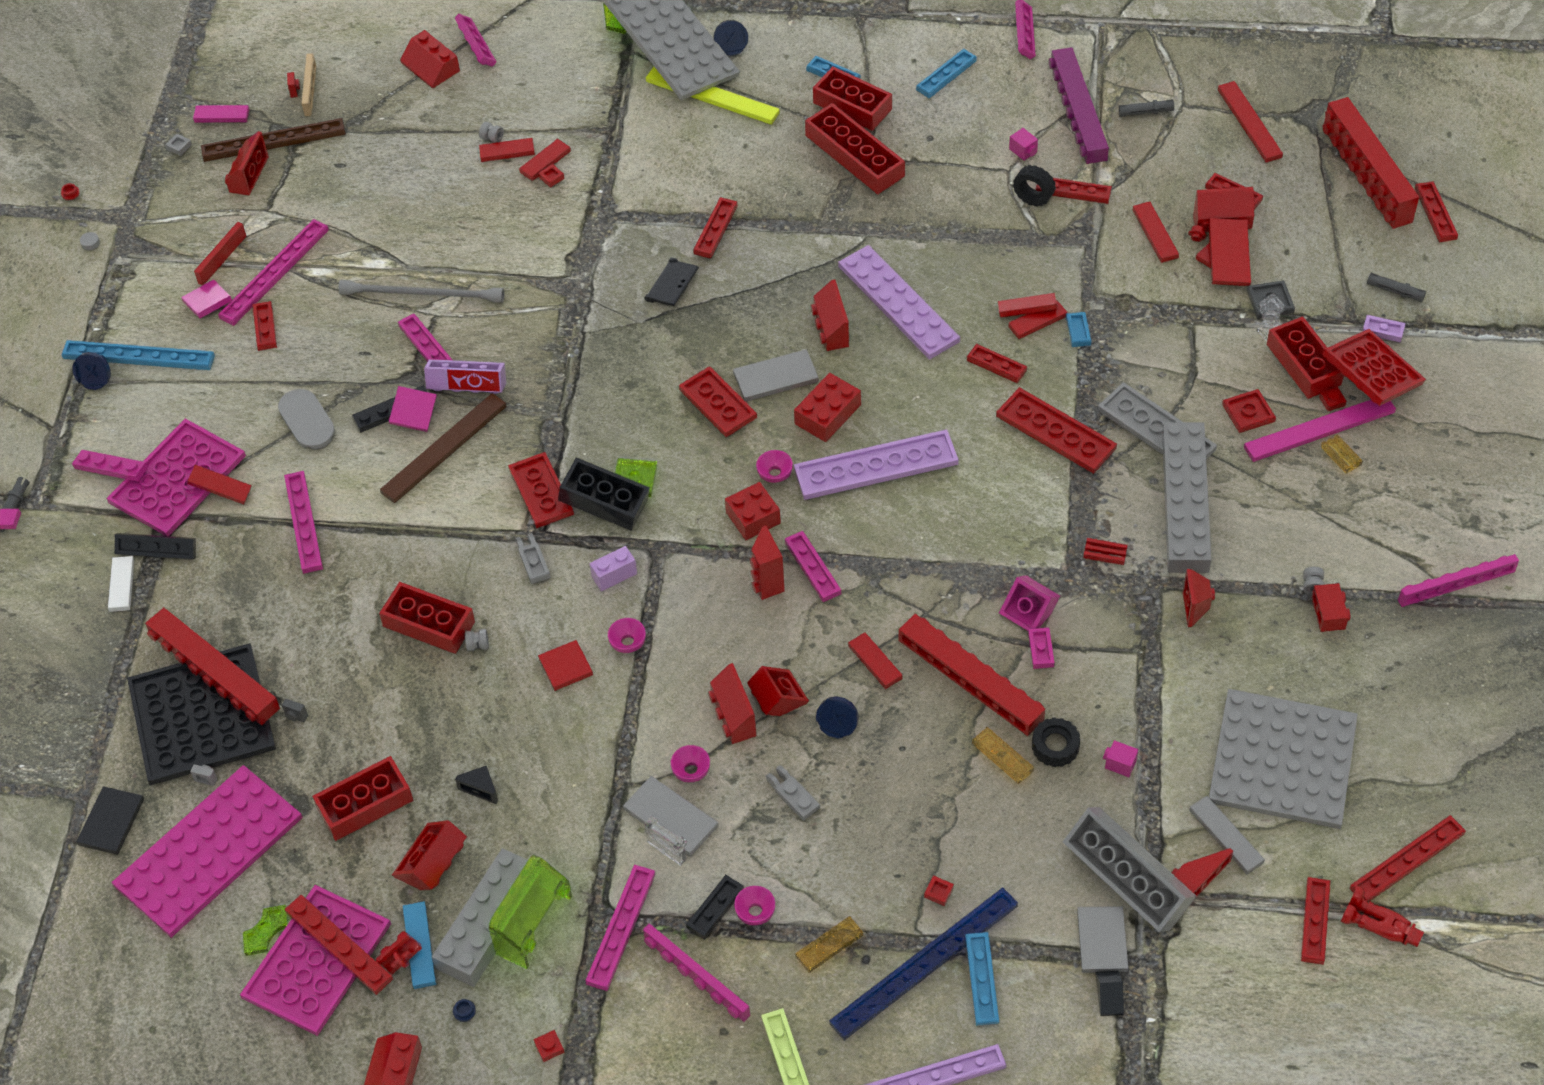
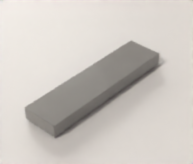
M1208 796L1190 806L1189 811L1224 850L1228 848L1233 850L1232 859L1246 875L1264 864L1265 859Z

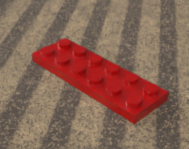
M1020 387L996 411V417L1093 474L1117 449V443Z

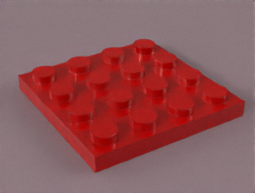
M1370 329L1326 348L1322 353L1330 364L1340 370L1343 376L1350 379L1359 390L1363 391L1378 406L1421 386L1426 380Z

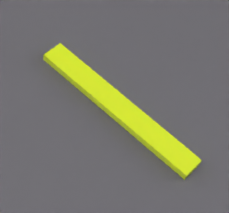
M653 67L646 76V82L673 91L657 69ZM712 87L691 96L703 102L771 125L780 113L779 108L717 87Z

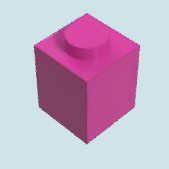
M1021 128L1010 136L1009 149L1023 161L1037 153L1038 139L1025 128Z
M1114 740L1111 748L1107 747L1103 759L1106 760L1105 769L1130 777L1137 761L1139 749Z

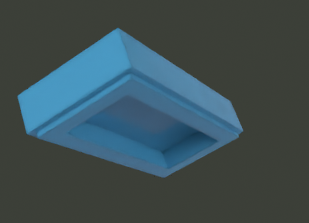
M1067 313L1066 321L1072 347L1091 346L1086 313Z

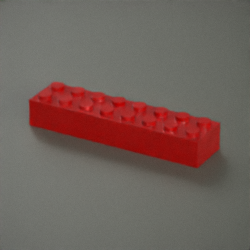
M1349 97L1329 102L1325 112L1323 132L1328 135L1332 145L1337 148L1341 158L1346 161L1350 171L1357 177L1359 184H1362L1365 188L1367 195L1372 198L1376 208L1381 211L1385 221L1390 224L1392 229L1413 223L1419 201L1416 191Z

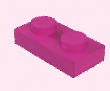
M1028 629L1033 669L1053 668L1055 662L1050 629Z

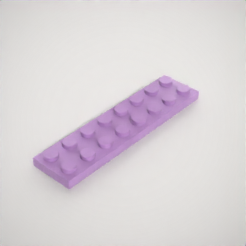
M869 245L838 262V267L929 360L960 342V336Z
M946 429L794 464V471L803 498L807 500L958 465L959 460Z

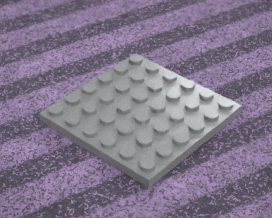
M1228 689L1209 798L1217 805L1341 829L1358 714Z

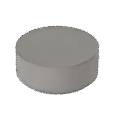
M88 232L81 236L80 243L83 249L93 250L99 246L100 240L96 233Z

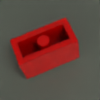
M1339 583L1315 585L1311 598L1320 632L1345 630L1347 622L1351 618L1350 610L1345 606V592L1341 591Z

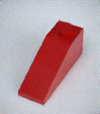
M1228 848L1184 863L1179 869L1175 868L1171 873L1198 896L1231 862L1233 850Z

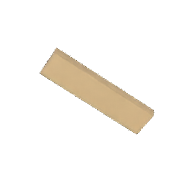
M313 53L306 54L301 103L305 116H311L317 67Z

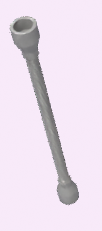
M351 280L339 281L340 295L362 293L363 291L480 297L494 303H503L505 295L504 288L495 287L481 291H465L460 289L363 285Z

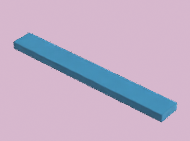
M72 340L66 341L61 354L63 359L76 360L82 353L93 352L103 355L109 363L210 370L215 357L214 351Z

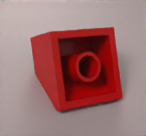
M761 666L747 682L751 689V694L757 699L761 710L766 715L782 716L809 702L789 669Z

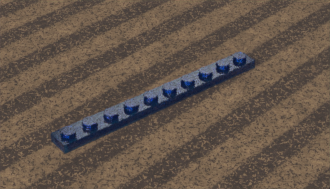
M1002 887L830 1019L829 1024L845 1041L966 947L965 934L986 932L1017 908L1018 902Z

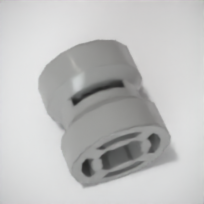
M487 121L481 125L479 130V137L484 140L489 139L492 143L500 142L504 134L503 127L493 126L492 123Z
M1308 567L1303 571V579L1305 581L1303 586L1306 594L1312 595L1315 585H1325L1324 581H1322L1324 579L1322 568Z
M480 629L478 632H473L472 630L465 631L467 651H474L476 648L482 650L489 649L487 629Z

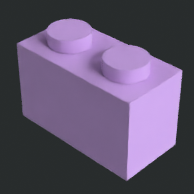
M626 546L589 563L591 576L600 591L606 590L637 574L635 559Z

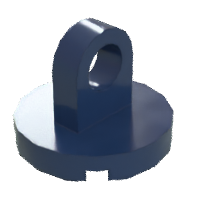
M726 20L716 27L713 39L726 55L734 56L741 53L747 46L749 35L742 23L736 20Z
M93 352L82 353L72 365L76 381L78 383L81 382L84 385L83 387L87 389H101L110 380L111 369L103 355Z
M835 696L822 701L816 712V721L823 733L838 739L853 733L858 725L859 715L852 702L846 698Z

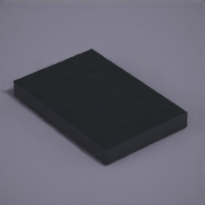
M103 786L76 841L78 846L118 855L144 801L143 795Z

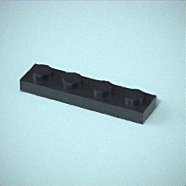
M424 385L415 388V390L427 392ZM395 397L352 414L360 433L389 421Z
M116 533L114 554L195 559L196 538Z

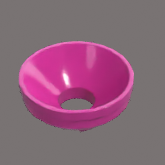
M770 450L760 455L756 468L763 480L777 483L784 481L791 475L793 462L787 453L780 450ZM777 469L781 473L777 476H772L769 472Z
M633 618L619 619L608 630L610 645L621 653L634 652L641 648L645 642V627L640 621ZM628 637L634 640L631 645H624L622 643V640Z
M683 746L676 750L671 758L673 774L683 782H696L703 779L710 768L709 755L699 746ZM689 765H694L698 769L695 773L688 774L685 772V768Z
M746 887L736 896L735 912L738 918L746 924H764L774 914L775 898L765 887ZM759 906L762 912L758 916H753L749 913L750 908Z

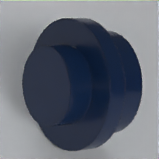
M467 999L457 1001L453 1007V1015L460 1022H467L476 1014L474 1003Z

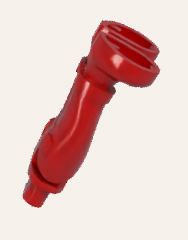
M1358 885L1340 921L1344 924H1358V927L1390 941L1401 942L1404 945L1409 943L1415 947H1418L1424 931L1415 928L1416 924L1413 923L1411 926V922L1399 913L1375 905L1370 901L1368 903L1364 899V889Z

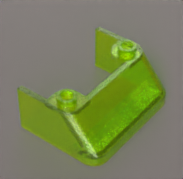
M532 855L489 923V932L496 955L525 969L529 967L527 954L532 953L536 946L534 932L555 899L567 898L570 900L572 898L569 880L539 856Z

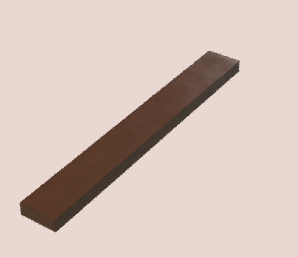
M343 118L266 132L262 133L266 149L269 150L346 135ZM251 136L201 145L203 161L207 162L238 156L239 149L242 148L244 142Z
M491 393L380 489L381 494L393 503H396L507 407L506 402Z

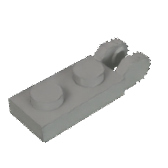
M530 533L527 534V538L531 545L524 546L520 537L515 539L531 584L551 577L538 542L536 543L533 534Z
M781 765L776 768V771L784 780L783 783L780 784L772 773L766 775L767 781L775 789V792L803 821L820 809V804Z

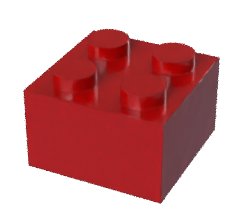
M761 482L725 498L726 514L745 540L759 535L761 528L765 525L769 530L781 524L780 509Z

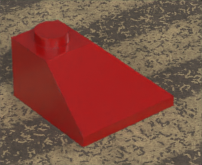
M1186 569L1182 593L1187 626L1193 627L1210 609L1211 601L1215 600V590L1211 588L1209 579L1192 569Z

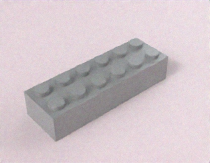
M1100 807L1087 808L1063 840V843L1158 932L1170 931L1197 897Z
M502 848L432 955L435 969L475 987L543 879L541 866Z

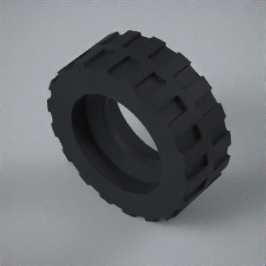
M1035 165L1024 166L1013 180V188L1017 196L1023 202L1028 203V205L1036 207L1047 204L1056 190V183L1049 172ZM1027 180L1033 181L1036 184H1038L1042 191H1037L1031 188L1028 185Z
M1054 717L1052 719H1045L1042 723L1038 724L1037 728L1035 727L1032 737V750L1034 756L1040 762L1047 766L1063 767L1076 759L1080 748V733L1077 731V727L1072 725L1070 721ZM1051 734H1060L1065 737L1067 745L1063 750L1053 751L1046 746V738Z

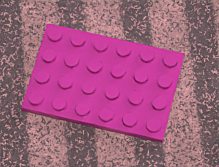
M185 418L143 461L146 462L148 469L138 482L125 479L106 499L112 506L164 536H170L211 493L187 484L194 465L227 476L245 458L246 454L242 449Z
M314 885L306 897L311 904L369 956H371L391 925L389 919L317 885ZM291 919L240 996L243 1000L318 1036L356 979V976Z

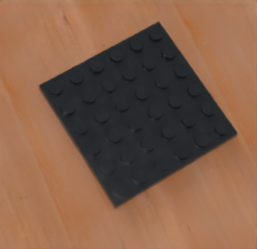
M251 643L220 651L226 658L261 685ZM177 663L127 677L147 780L150 786L189 775L194 764L199 766L207 765L213 768L276 750L269 719L263 725H260L257 721L252 722L242 709L237 710L231 704L230 699L221 697L213 685L209 687L199 674L197 676L194 675L186 663Z

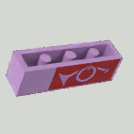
M429 359L424 368L426 389H433L434 391L452 390L453 392L471 391L473 393L490 392L497 394L499 392L502 393L506 385L505 363Z

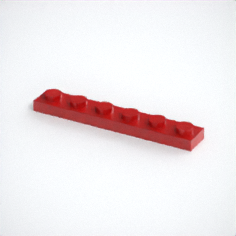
M303 895L297 897L284 909L289 917L375 995L393 980L392 975Z

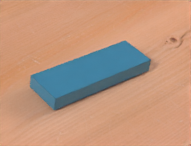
M815 56L806 66V71L823 77L833 66L861 79L860 74L818 56Z

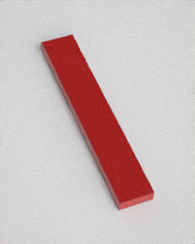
M1232 81L1218 85L1219 93L1264 161L1267 163L1282 158L1283 152L1236 82Z
M1449 815L1351 884L1349 889L1354 893L1358 885L1364 889V899L1367 902L1373 900L1465 835L1466 830Z

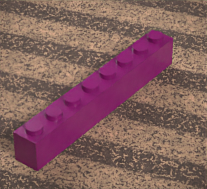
M1073 47L1052 50L1051 58H1049V67L1053 69L1054 81H1057L1058 93L1062 94V104L1066 106L1067 118L1071 120L1072 132L1075 131L1076 144L1080 145L1081 157H1084L1086 164L1108 161L1109 147Z

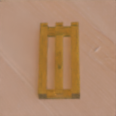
M1338 434L1333 439L1329 438L1327 442L1321 443V448L1345 473L1362 465L1363 460Z

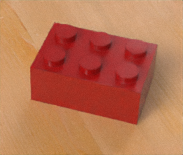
M829 372L794 409L795 425L827 442L861 406V390Z

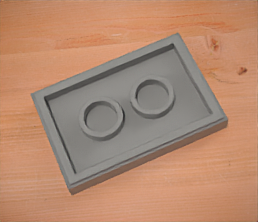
M1123 906L1078 907L1077 916L1082 973L1104 971L1128 972Z

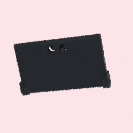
M671 257L644 299L651 303L655 301L675 306L699 267L680 262L678 259Z

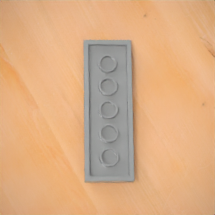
M1124 382L1098 405L1099 412L1162 455L1164 422H1182ZM1205 437L1207 459L1216 451L1217 445Z

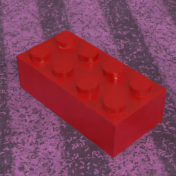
M832 66L813 87V103L822 108L833 103L859 125L873 131L892 110V93Z
M1303 316L1269 330L1266 345L1308 399L1319 395L1322 391L1342 385L1343 374L1322 355L1327 346Z
M400 581L379 612L383 627L454 654L457 653L465 640V631H470L475 624L472 608Z
M391 756L312 796L318 812L335 841L414 801L410 787Z

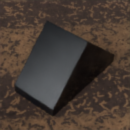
M487 766L457 775L455 781L458 790L497 804L496 790Z
M1119 971L1096 972L1100 1016L1124 1015L1123 981Z

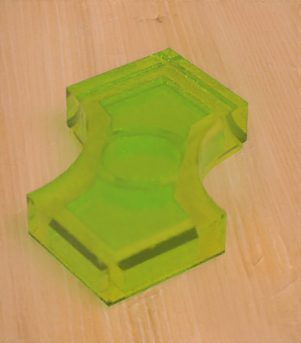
M286 904L263 908L260 921L253 928L243 932V945L246 956L268 952V946L273 936L288 925V915L284 910Z

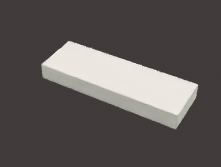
M133 556L112 558L108 601L110 612L130 610L134 571Z

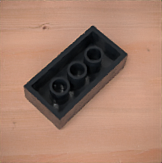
M576 457L559 488L558 501L632 531L648 501L650 487Z

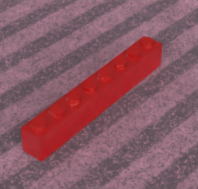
M163 607L145 623L148 629L147 635L154 642L159 641L167 653L172 652L181 664L186 663L194 675L197 676L199 674L209 687L213 685L221 697L230 699L231 704L237 710L242 709L252 722L257 721L260 725H263L280 709L277 698L166 608Z
M914 614L899 628L898 641L1025 735L1029 736L1035 727L1037 728L1038 724L1044 721L1045 708L1039 701L1031 699L1024 690L1016 688L1006 677H1001L991 666L985 665L978 660L976 655L964 650L957 641H952L942 630L930 625L927 619Z

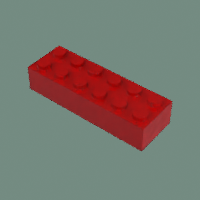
M833 103L805 120V136L876 194H880L905 177V161Z

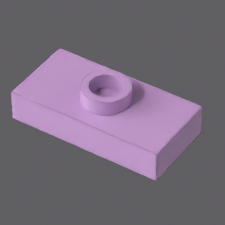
M1367 315L1363 331L1370 329L1379 338L1401 343L1405 323Z

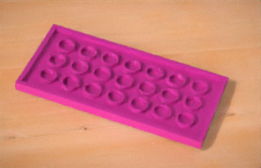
M243 765L111 883L172 938L303 818L302 814Z

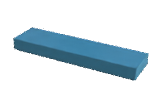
M963 48L916 85V90L927 98H931L977 61V56Z
M425 901L403 905L406 932L422 946V949L409 959L413 988L418 989L436 985Z
M988 932L965 934L976 1026L999 1024Z

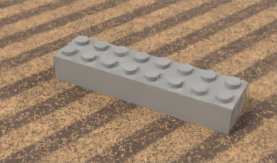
M1164 422L1162 445L1168 573H1186V569H1192L1197 573H1209L1211 544L1204 422Z

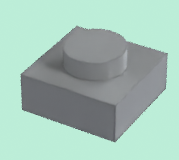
M176 134L165 144L167 150L179 156L192 145L190 139Z
M193 765L190 772L194 781L211 786L215 785L217 777L214 769L207 765Z

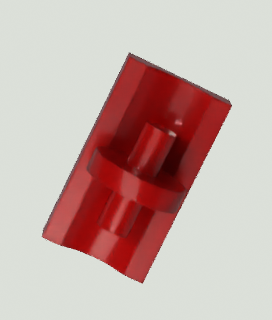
M402 931L397 936V941L391 946H385L380 951L381 955L376 958V961L392 975L401 966L403 968L409 966L408 960L420 951L422 946L407 932Z

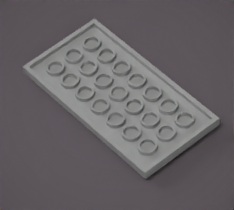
M603 0L680 100L739 76L740 71L717 42L714 41L713 37L683 0Z

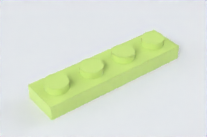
M784 1009L761 1015L783 1085H809Z

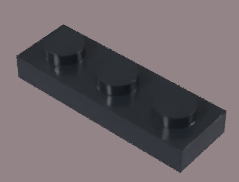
M725 875L687 922L686 928L705 940L733 905L738 893L744 889V885Z

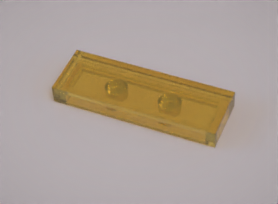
M988 727L972 739V744L1018 784L1034 771V766Z
M849 916L796 952L795 956L810 973L861 938L863 931Z

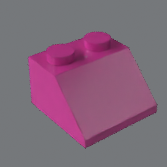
M1026 575L1016 578L999 614L1027 631L1028 629L1040 628L1052 614L1060 595Z

